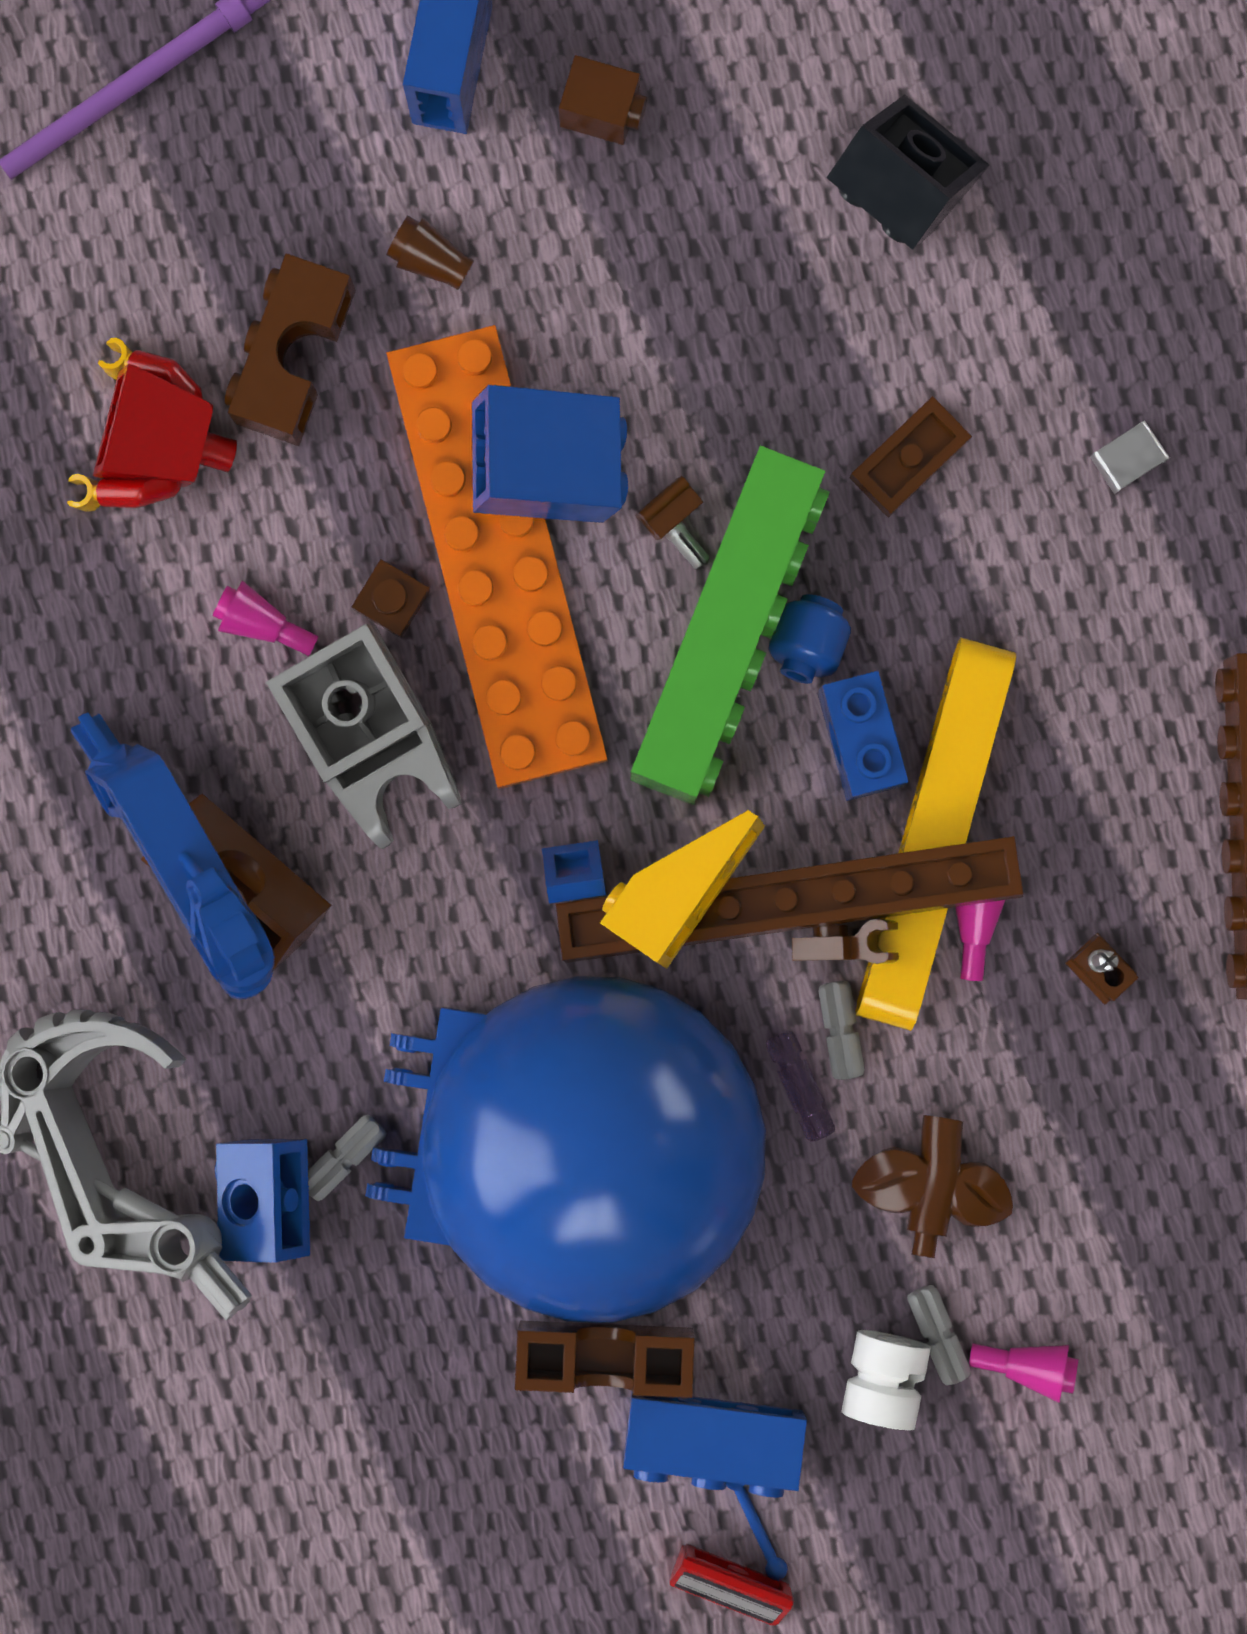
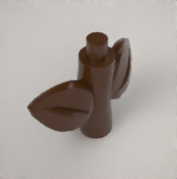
M923 1115L921 1156L914 1151L898 1147L884 1149L865 1161L852 1180V1188L863 1200L872 1206L890 1213L910 1212L906 1230L915 1231L912 1255L935 1258L938 1235L947 1237L951 1216L963 1225L978 1227L996 1224L1012 1214V1196L1005 1180L1000 1174L986 1163H961L963 1121Z

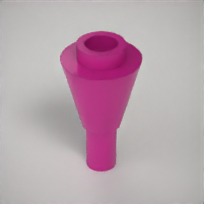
M243 580L237 590L226 586L212 615L222 620L218 629L219 632L272 643L278 641L307 656H310L319 637L286 621L287 617Z
M1005 900L955 907L960 939L963 942L961 979L983 981L986 945L990 944Z
M972 1343L969 1366L1006 1374L1005 1377L1060 1403L1062 1392L1070 1394L1074 1392L1079 1359L1068 1357L1069 1345L1010 1348V1351Z

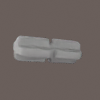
M848 981L824 983L819 987L818 992L824 1028L830 1029V1036L826 1037L832 1076L837 1080L857 1078L863 1075L865 1069L859 1033L853 1031V1024L857 1023L851 985Z
M370 1115L361 1117L335 1143L337 1148L334 1151L328 1150L308 1170L310 1197L316 1201L323 1200L351 1172L349 1167L352 1164L357 1166L373 1150V1147L375 1148L386 1137V1131L377 1120Z
M928 1285L908 1294L907 1300L920 1332L924 1338L929 1339V1342L926 1344L931 1346L930 1356L940 1380L947 1386L967 1379L971 1376V1369L957 1335L949 1330L952 1327V1323L938 1290L933 1285Z

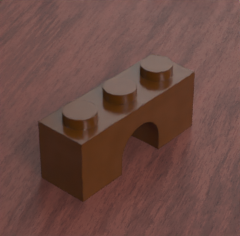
M287 253L284 256L280 269L272 268L264 287L263 299L268 301L261 322L254 320L246 335L244 352L249 355L242 374H233L225 394V405L230 406L228 414L236 425L300 446L318 393L311 381L294 376L284 369V357L290 345L304 336L315 335L335 342L338 341L356 292L350 275Z
M200 794L189 805L247 906L264 929L274 954V971L310 937L332 905L204 794ZM143 856L141 860L149 866L145 857Z
M520 1320L517 1330L515 1390L574 1393V1389L579 1387L610 1386L631 1390L635 1396L692 1398L695 1343L693 1328Z

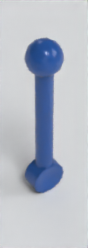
M726 1482V1487L734 1490L767 1561L765 1567L766 1575L772 1580H782L788 1571L787 1563L782 1558L777 1557L745 1489V1484Z

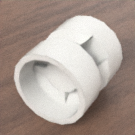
M858 1330L851 1364L858 1370V1375L849 1378L847 1381L841 1413L855 1420L897 1430H915L921 1395L914 1389L915 1383L925 1380L931 1346L903 1336L872 1330Z

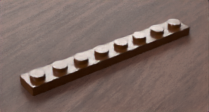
M1015 836L729 878L683 946L1022 898L1024 895ZM608 896L556 904L562 961L570 963L639 953L641 951L600 924L607 914L602 911V908Z

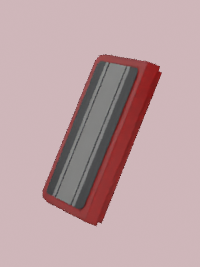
M686 1544V1546L682 1545L670 1577V1585L672 1587L773 1626L779 1624L790 1612L794 1603L789 1583L781 1580H772L766 1574Z

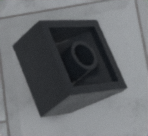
M904 94L860 127L826 178L838 187L840 195L848 203L863 208L880 222L883 231L891 239L899 243H905L913 250L933 233L990 165Z

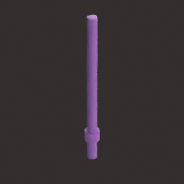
M271 0L217 1L215 3L217 8L215 11L0 159L1 167L11 180L230 28L235 33L252 21L250 15Z

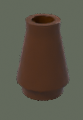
M407 216L403 221L386 254L398 262L396 268L448 284L459 290L474 262L473 259L464 255L427 220L422 218L419 222L410 216Z

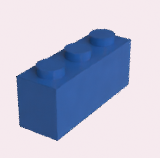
M631 1391L623 1469L634 1470V1478L647 1482L664 1483L668 1481L669 1475L690 1477L692 1478L691 1484L693 1486L703 1489L724 1490L726 1489V1482L749 1485V1492L755 1495L783 1497L784 1489L799 1491L807 1419L803 1410L695 1396H692V1398L635 1396L633 1391Z

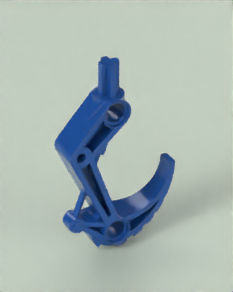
M88 712L78 717L80 724L72 727L71 733L91 761L85 773L99 803L109 816L118 817L123 820L191 935L190 940L201 955L210 973L219 982L224 991L231 998L238 1000L249 999L258 995L266 989L272 978L274 954L271 944L260 922L241 896L167 765L159 754L139 744L134 746L120 744L100 714L91 717Z

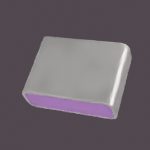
M1145 420L1090 456L1114 494L1170 458Z

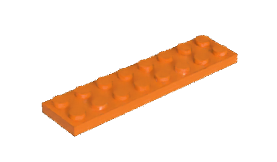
M493 325L386 352L497 788L501 789L608 761L546 519L473 513L472 402L487 385L511 387L496 326Z

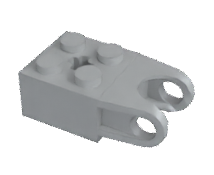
M364 624L266 681L323 782L328 784L355 821L379 848L384 849L394 841L388 827L383 797L387 786L396 777L410 775L422 780L432 792L439 796L448 809L461 805L457 785L434 728L376 626ZM345 689L351 694L359 693L362 698V705L358 706L361 711L357 717L353 713L342 714L339 710L338 704L345 701L341 696Z

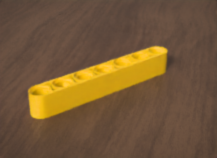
M959 638L950 664L898 853L966 843L1016 661L1015 652L966 638ZM948 908L880 918L893 920L898 923V930L882 931L878 936L877 943L883 952L899 953V960L888 964L868 962L857 1000L856 1016L909 1031L913 1029L919 1015Z

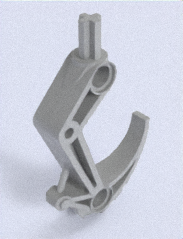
M79 1009L69 1011L67 1014L56 1012L39 1018L35 1022L34 1029L24 1027L16 1031L7 1041V1049L0 1061V1153L9 1154L22 1151L41 1161L66 1244L73 1260L80 1265L164 1274L178 1278L181 1282L191 1279L225 1320L232 1318L237 1311L246 1307L252 1295L218 1256L222 1250L221 1232L211 1218L201 1214L175 1215L128 1188H123L119 1191L113 1187L72 1088L75 1080L85 1067L101 1052L114 1046H126L142 1051L155 1059L164 1069L180 1067L186 1061V1058L173 1045L152 1030L138 1023H128L123 1017L106 1012L95 1013L91 1010ZM38 1062L40 1063L43 1071L41 1083L37 1078L36 1073ZM182 1232L189 1240V1255L183 1252L180 1245Z

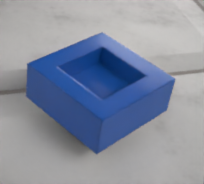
M598 840L542 848L549 903L606 895Z

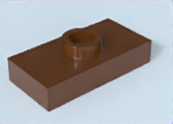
M932 396L858 466L849 478L889 518L970 441L972 436Z

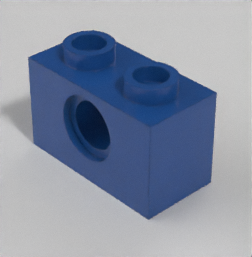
M879 671L822 685L817 695L846 801L896 789L908 783Z
M248 1139L216 1143L217 1226L222 1238V1250L219 1253V1257L223 1261L277 1263L310 1256L307 1139Z

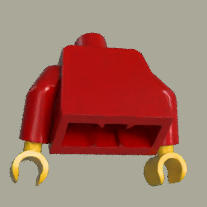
M110 338L106 344L111 350L121 353V357L118 361L111 364L105 363L102 360L98 361L99 366L106 374L116 379L93 476L103 479L97 482L81 474L72 475L68 482L76 485L86 484L87 495L79 502L67 501V504L70 507L86 512L94 511L100 505L102 507L140 508L174 498L181 487H187L195 482L200 465L228 473L235 458L237 440L208 432L213 405L203 399L202 390L177 361L141 350L132 352L119 338Z

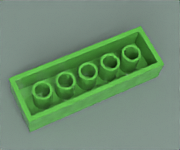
M760 445L631 770L630 781L694 805L698 793L707 797L710 796L724 760L713 755L719 740L727 744L731 743L745 706L735 703V699L740 688L751 692L767 653L757 649L756 646L761 635L771 639L788 599L777 595L781 583L792 587L809 546L798 541L801 532L805 531L813 534L830 491L820 488L825 470Z

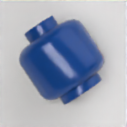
M811 594L802 595L800 600L786 603L768 646L769 653L773 659L782 665L780 669L782 675L796 682L810 684L814 677H827L835 674L851 634L850 624L842 616L844 610L841 606L827 598Z

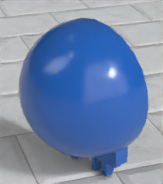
M575 976L533 986L496 1006L487 1014L442 1007L440 1009L436 1039L391 1033L389 1046L395 1047L398 1051L410 1053L420 1051L433 1054L430 1075L415 1073L411 1069L394 1067L393 1069H386L384 1082L428 1090L418 1153L373 1147L371 1160L381 1166H400L415 1169L412 1188L394 1186L386 1182L367 1183L365 1196L380 1201L409 1205L405 1239L450 1245L453 1251L486 1286L523 1309L567 1322L614 1323L658 1312L696 1291L730 1258L751 1223L765 1177L766 1127L755 1084L734 1046L703 1013L667 991L622 977Z

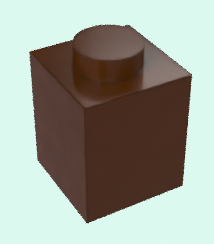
M575 55L559 105L560 127L624 145L629 128L639 130L647 104V96L640 95V74Z

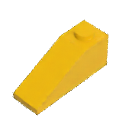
M747 810L632 876L627 885L620 882L604 902L602 911L607 914L600 924L667 969L758 838L765 825L757 815Z

